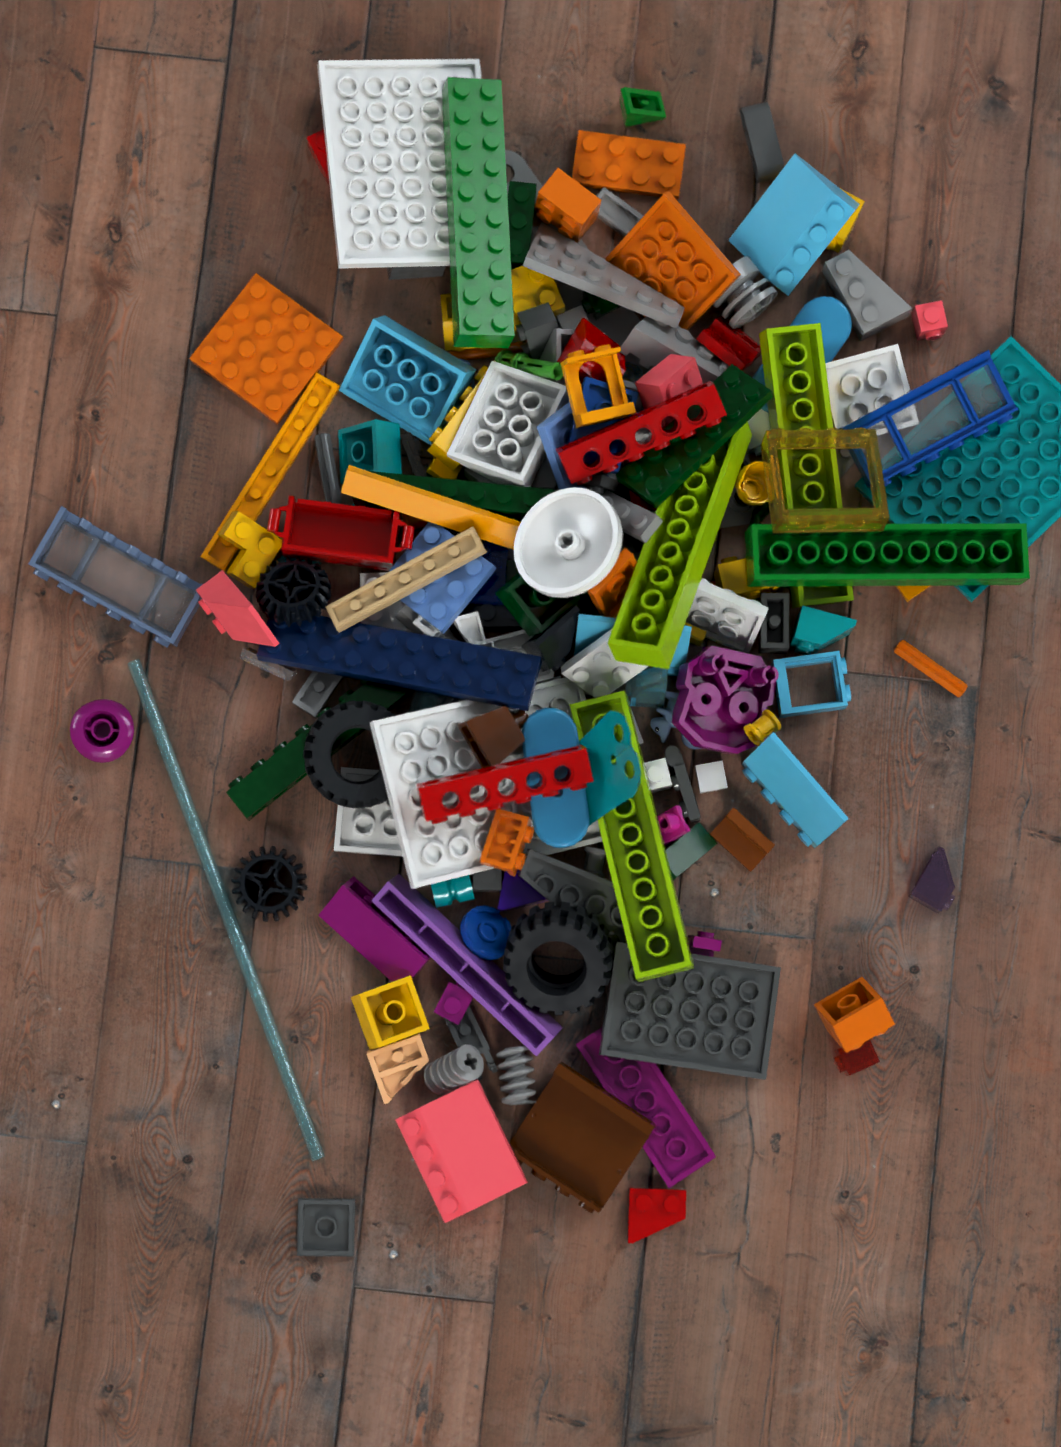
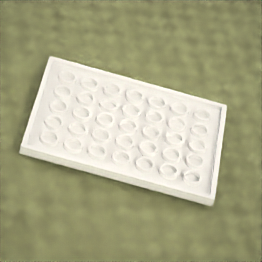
M319 60L317 68L338 269L450 266L442 90L447 77L482 79L480 60Z
M567 677L536 684L529 711L525 712L530 716L535 711L543 708H557L567 713L573 720L569 704L585 701L584 690ZM464 700L370 722L411 889L494 869V867L481 864L480 858L496 810L489 811L485 807L477 809L476 814L471 816L459 817V814L448 816V820L445 822L431 824V821H425L416 784L482 768L457 725L503 706ZM508 708L511 714L519 710ZM522 744L501 763L523 759ZM501 780L498 790L500 792L509 791L512 787V780ZM480 785L474 786L470 791V797L473 799L482 797L485 791L484 787ZM446 793L442 798V803L444 805L454 804L457 799L456 793ZM515 801L503 803L504 807L500 809L529 817L533 827L530 801L521 804H515ZM598 820L588 827L587 833L581 841L566 848H555L547 845L540 840L534 830L531 843L525 844L523 853L526 854L529 848L541 854L550 855L603 842Z

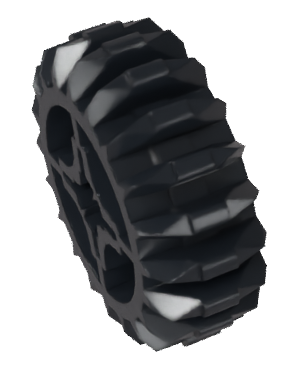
M299 556L295 561H291L288 557H286L283 563L276 560L275 567L267 566L266 573L260 574V582H257L256 599L262 613H266L269 621L275 619L278 625L284 621L288 627L293 622H297L301 627L304 620L312 623V616L321 617V610H327L325 606L331 600V583L328 580V575L325 570L321 569L319 563L312 564L310 558L302 562Z
M262 846L259 848L261 856L257 857L254 851L251 850L249 855L253 860L248 862L244 857L240 859L242 864L245 865L244 870L240 867L234 868V871L241 874V877L231 879L232 883L240 884V887L232 889V893L236 895L242 894L235 902L237 905L244 902L247 903L242 910L245 914L253 908V919L256 920L261 912L263 913L262 918L264 922H268L269 914H273L274 921L277 922L280 919L278 912L282 911L284 916L288 918L290 913L286 908L291 906L295 911L299 909L293 901L295 898L299 901H304L305 897L298 894V890L305 891L308 887L307 885L299 884V881L307 879V875L303 873L297 875V872L303 868V865L299 863L292 866L296 860L294 854L286 860V849H282L279 856H277L276 847L271 846L270 854L266 855V850ZM274 862V865L265 874L252 872L261 863ZM283 865L291 873L292 889L281 884L279 881L280 870ZM274 876L275 880L273 882L277 883V886L282 888V890L269 888L265 892L263 889L266 886L262 885V882L257 880V878L269 881ZM248 879L259 885V898L256 903L249 897L247 891ZM273 894L287 896L282 903L276 906L264 907L266 901L268 902Z

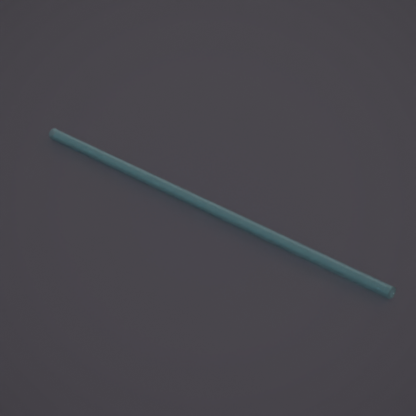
M140 659L127 663L300 1131L311 1160H318L325 1157L324 1151Z

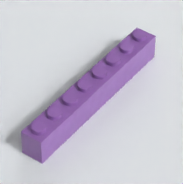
M400 874L389 880L371 900L535 1056L563 1029L548 1013L539 1012V1007L533 1006V1008L526 1006L523 997L518 999L512 993L513 986H508L506 982V973L492 960L482 959L473 954L464 944L460 930L415 888L411 889L410 883Z

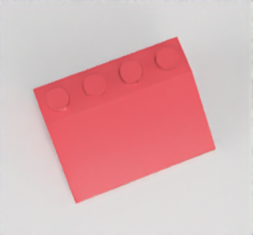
M478 1079L395 1120L444 1223L528 1183Z

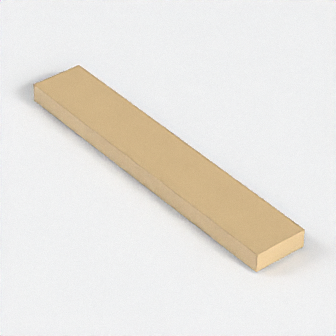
M472 526L325 607L336 630L340 633L482 556L487 551L476 529Z

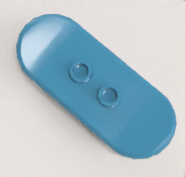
M822 296L807 302L790 326L821 323L825 363H828L834 359L851 333L852 319L848 308L840 300ZM762 363L753 378L765 386ZM766 403L761 409L768 413V405Z
M557 708L537 710L524 723L522 729L525 741L522 743L524 758L579 745L576 724L562 710ZM558 766L554 771V777L556 779L564 778L568 772L567 766ZM532 772L527 776V784L530 786L536 785L540 780V774L537 772ZM570 787L560 789L558 795L543 797L542 794L531 796L530 807L533 827L540 840L555 848L570 847L582 840L589 827V811L585 788L571 791Z

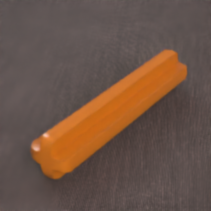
M901 640L895 647L894 652L955 696L961 697L966 691L968 685L905 640Z

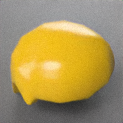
M754 461L741 468L735 483L738 497L749 506H761L770 501L777 488L773 480L775 470L764 461Z

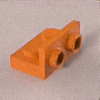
M496 809L480 863L508 871L509 875L515 877L517 869L522 870L526 854L523 853L525 844H530L533 838L534 827L531 826L530 818L503 809Z

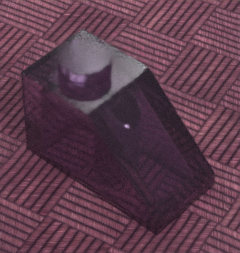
M939 846L934 850L908 896L937 914L943 909L948 910L955 899V896L952 894L955 885L945 850Z

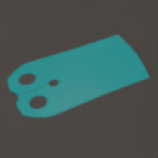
M616 711L606 713L579 741V745H583L587 749L594 781L587 783L585 788L589 811V826L609 811L632 798L640 783L641 767L637 752L633 750L631 745V732L625 716ZM616 724H620L623 729V739L621 742H618L614 736ZM612 755L617 757L615 765L611 763ZM628 760L634 766V776L632 779H629L625 773V763Z

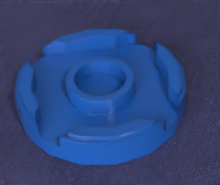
M486 905L476 906L464 915L460 923V934L464 944L473 954L482 959L496 960L504 955L509 932L512 927L506 917L503 919L499 915L500 911Z

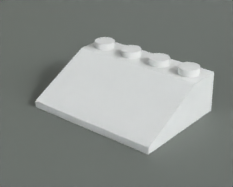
M491 361L447 452V457L496 484L531 487L546 456L536 426L570 402L566 386Z

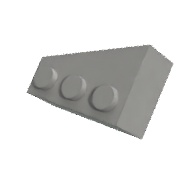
M850 250L824 263L822 273L837 300H840L848 308L851 314L852 327L860 342L909 317L912 307Z

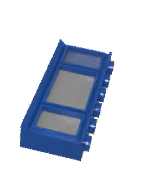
M987 350L955 366V368L944 374L932 378L929 382L906 392V394L885 403L882 407L859 417L852 423L838 428V431L867 488L876 486L879 490L892 483L891 477L900 473L903 477L916 470L915 464L923 460L927 464L941 457L939 454L941 450L948 447L952 451L965 444L963 439L972 434L976 438L989 431L988 425L994 422L1000 425L1013 418L1011 413L1018 410V407H1016L991 358L990 351Z

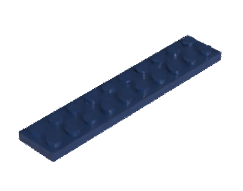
M312 616V623L304 620L301 627L297 622H293L288 627L285 621L278 625L275 619L270 621L268 619L266 625L280 644L276 647L260 644L256 655L259 661L497 706H506L524 711H529L542 664L541 656L363 623H356L339 633L331 617Z

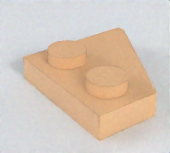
M420 1033L366 1052L384 1104L389 1103L392 1097L429 1061Z

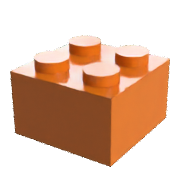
M557 168L539 190L534 211L537 212L536 215L541 221L546 224H553L558 228L559 233L578 243L596 221L602 200L561 169Z
M863 977L858 978L814 1004L827 1032L846 1053L860 1048L864 1042L884 1034L888 1028L895 1025L882 997Z

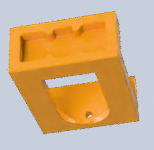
M607 344L594 348V353L585 354L584 350L567 354L568 358L560 363L576 429L626 418L636 413L634 402L628 403L617 353L621 351L620 347L611 349V345ZM594 361L602 366L612 407L587 412L579 380V369L583 363Z

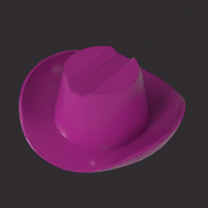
M98 699L86 703L75 712L70 723V737L73 745L81 755L94 762L106 763L118 759L127 751L134 736V722L130 712L122 704L109 699Z

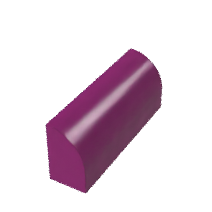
M353 876L341 886L318 916L391 982L410 975L413 980L431 957L371 901L376 895Z

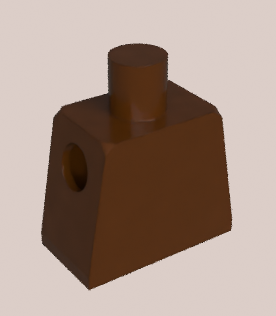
M503 706L464 721L457 726L480 766L485 768L500 764L525 741V737L520 729L524 726L529 716L524 710H518L511 714L509 709Z

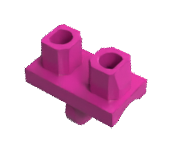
M676 805L657 816L664 846L691 831L683 818L680 805Z

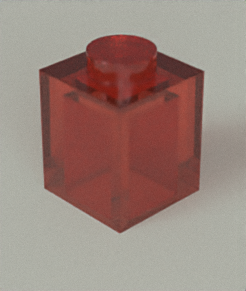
M870 1039L864 1042L860 1048L847 1053L842 1048L834 1050L837 1055L833 1057L834 1063L840 1073L844 1072L846 1076H850L880 1062Z

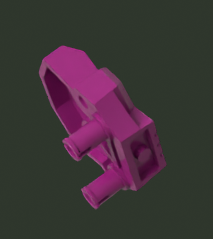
M713 645L702 647V651L696 657L679 667L676 687L680 692L673 709L672 724L694 747L726 754H738L757 746L746 735L744 726L749 723L752 724L761 717V713L767 709V706L773 705L776 681L779 677L778 670L774 666H766L761 656ZM703 694L707 698V702L705 704H703L701 700ZM741 703L744 705L743 712L739 710V705Z

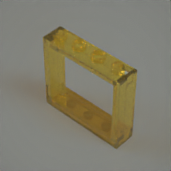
M859 427L845 430L828 428L826 430H811L809 428L783 430L776 428L766 430L761 442V451L773 533L884 531L890 517L876 429ZM865 448L874 508L785 509L777 449Z

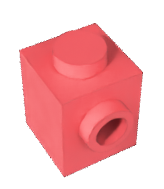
M942 300L914 307L911 317L917 340L926 339L930 341L941 338L948 328Z

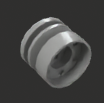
M748 256L732 264L741 275L713 304L714 307H719L728 303L722 316L724 319L732 317L729 321L732 329H737L756 319L767 309L778 294L774 287L765 289L769 284L766 278L755 283L753 282L760 270Z

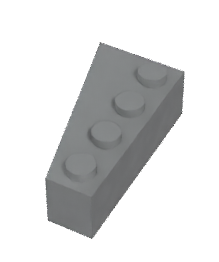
M647 316L633 328L620 347V353L625 356L628 353L640 358L639 364L647 369L650 365L655 367L670 354L695 357L703 381L702 384L708 381L713 383L729 367L719 357L693 338L688 330L679 326L676 329Z

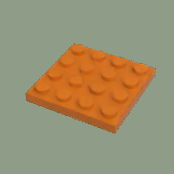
M670 192L664 193L605 258L609 263L685 307L678 326L689 330L741 275Z
M255 273L189 359L278 425L307 388L315 373L320 371L344 338Z

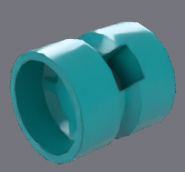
M469 875L431 884L436 908L452 905L454 899L459 903L475 899Z

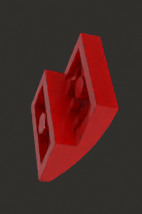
M723 316L716 318L711 326L703 330L696 339L728 366L733 364L742 371L761 354L760 345L741 329H732L729 325V320L724 319Z

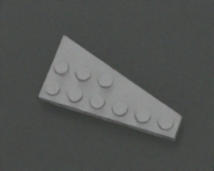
M542 222L523 263V266L676 329L685 308Z

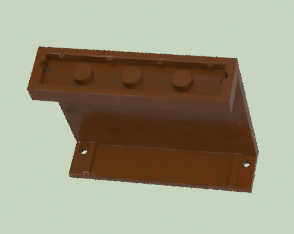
M561 1062L537 1099V1103L533 1105L509 1144L519 1165L525 1163L532 1168L531 1173L542 1181L549 1179L556 1184L554 1188L566 1197H569L571 1194L580 1200L578 1205L586 1211L593 1213L595 1210L599 1213L657 1124L564 1062Z

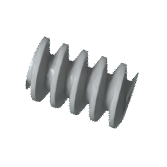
M470 1044L463 1045L429 1063L424 1069L425 1084L432 1092L446 1095L474 1081L483 1072L484 1064L480 1052Z
M526 1046L504 1048L503 1051L497 1053L498 1058L505 1060V1062L498 1065V1069L506 1071V1073L499 1076L500 1081L507 1082L506 1085L500 1087L501 1092L508 1094V1096L501 1099L503 1104L524 1105L537 1103L536 1101L529 1100L530 1096L536 1094V1090L528 1088V1085L534 1083L535 1079L527 1077V1074L533 1072L534 1068L526 1066L527 1062L533 1060V1056L525 1054V1051L529 1050Z

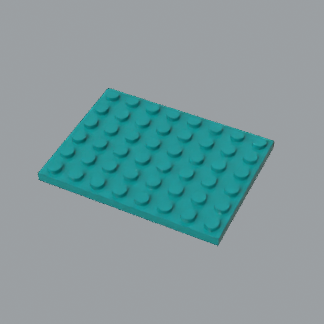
M1012 336L991 354V358L1016 407H1018V410L1011 413L1012 419L1000 425L997 422L988 425L989 431L976 438L972 434L963 439L965 444L952 451L948 447L939 452L941 457L927 464L924 460L915 464L916 470L903 477L900 473L891 477L892 483L879 490L876 486L867 488L863 478L854 485L891 524L1027 523L1029 548L1061 517V384ZM984 367L971 373L961 383L979 419L1003 406ZM954 391L903 438L911 455L970 424ZM896 446L871 468L874 474L902 460ZM959 585L955 587L972 603L989 585Z

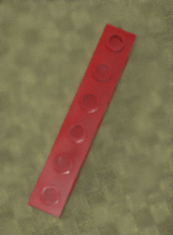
M708 381L555 450L571 484L577 482V485H581L592 480V475L600 471L608 473L619 467L618 463L628 459L629 462H633L644 456L643 452L654 448L656 451L669 446V441L680 436V439L690 437L696 433L695 429L706 425L707 428L715 426L722 422L721 417L726 416L727 413L715 384ZM699 405L700 414L694 419L688 418L687 411L689 407ZM668 416L674 417V426L669 430H663L661 428L662 420ZM647 428L649 430L648 438L641 442L636 441L635 434L637 430ZM616 439L622 440V450L617 453L610 452V443ZM588 451L597 452V460L593 464H585L583 461V457Z
M577 745L417 783L416 787L425 821L437 824L447 821L448 816L459 814V817H467L476 814L477 809L485 807L489 811L504 807L503 803L515 801V804L526 803L532 800L531 796L542 794L543 797L558 795L560 789L569 787L571 791L584 789L587 787V783L594 781L587 749L583 745ZM561 765L567 766V775L562 779H556L554 777L555 769ZM530 773H539L540 780L536 785L530 786L526 784V778ZM503 779L512 780V787L507 792H500L498 790V785ZM474 786H483L485 791L482 797L478 799L470 797V791ZM448 792H454L457 795V799L452 805H444L442 803L443 796Z

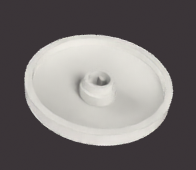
M566 488L545 496L527 512L515 536L514 559L520 575L535 590L551 597H571L590 590L607 576L619 556L623 537L620 518L613 506L604 497L589 489Z

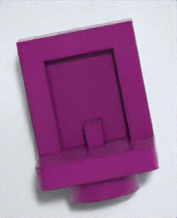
M698 931L697 936H687L692 954L713 957L714 951L720 952L722 940L714 939V933Z
M449 982L434 1013L459 1026L474 997L458 982L455 984Z

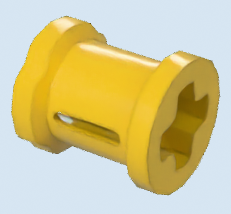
M765 709L761 713V717L752 724L749 723L744 726L746 735L757 746L762 744L764 738L773 731L778 732L781 729L780 721L768 709Z

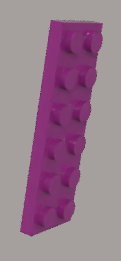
M601 1027L578 1042L576 1046L604 1090L657 1124L642 1148L667 1187L670 1188L716 1158V1155L656 1063L599 1055L603 1028Z

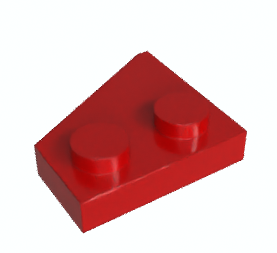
M629 1188L627 1243L637 1242L686 1219V1190Z

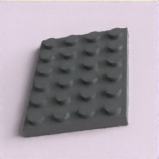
M614 942L612 969L608 985L599 1055L766 1080L781 967L691 953L694 969L639 982L635 977L628 944Z

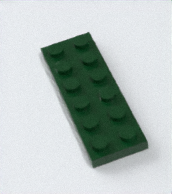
M731 364L713 382L727 413L726 416L721 417L722 422L708 428L706 425L695 429L696 433L684 439H680V436L670 440V445L663 449L655 451L652 448L643 452L644 456L642 458L629 462L615 475L618 482L657 509L773 398L770 389ZM690 406L687 411L688 418H696L700 414V406ZM675 420L668 424L663 430L671 429L674 426Z

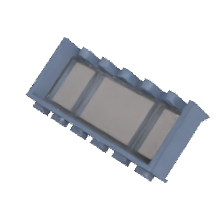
M62 506L28 563L35 568L33 574L45 581H48L50 577L59 582L58 588L69 594H72L73 591L83 595L81 600L96 608L97 604H100L107 608L105 614L118 621L122 617L131 622L129 627L143 635L147 630L155 635L154 641L166 648L170 644L175 647L178 646L179 641L200 606L198 601L202 599L196 589L203 585L202 583H197L182 572L168 567L162 561L150 557L135 546L121 541L113 534L101 530L91 522L72 514Z

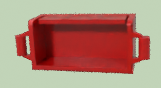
M290 495L288 497V505L277 509H270L267 527L268 532L274 533L283 539L281 550L284 558L296 559L299 556L302 560L310 558L311 561L386 571H389L395 564L397 552L412 550L415 527L408 526L402 522L401 512L395 510L393 515L392 510L369 508L366 506H353L298 499L296 502L295 496ZM281 511L286 512L284 532H278ZM400 526H402L403 534L401 547H397Z

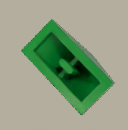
M629 87L621 89L619 103L625 127L666 118L661 92Z

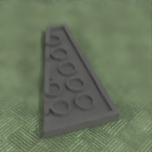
M529 848L527 849L522 870L518 871V876L549 902H554V906H561L562 902H569V907L576 909L579 905L586 908L585 913L587 915L594 913L599 918L598 925L604 924L609 931L608 937L612 939L613 950L614 942L627 943L612 881Z

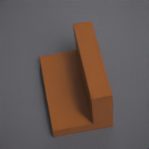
M734 807L710 833L712 838L750 872L775 846L773 842Z

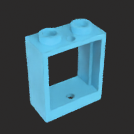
M840 651L775 659L771 663V667L774 666L779 673L775 688L779 718L842 710L848 706V701H851L850 686L845 685L843 674H847L845 657H840ZM831 663L837 701L792 707L786 669Z

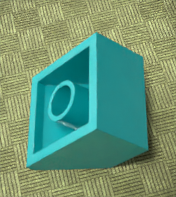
M374 419L338 430L340 484L344 483L349 465L366 471L402 474L400 423Z
M802 606L796 618L789 647L795 648V652L798 654L811 655V652L816 654L850 635L856 626L857 620Z

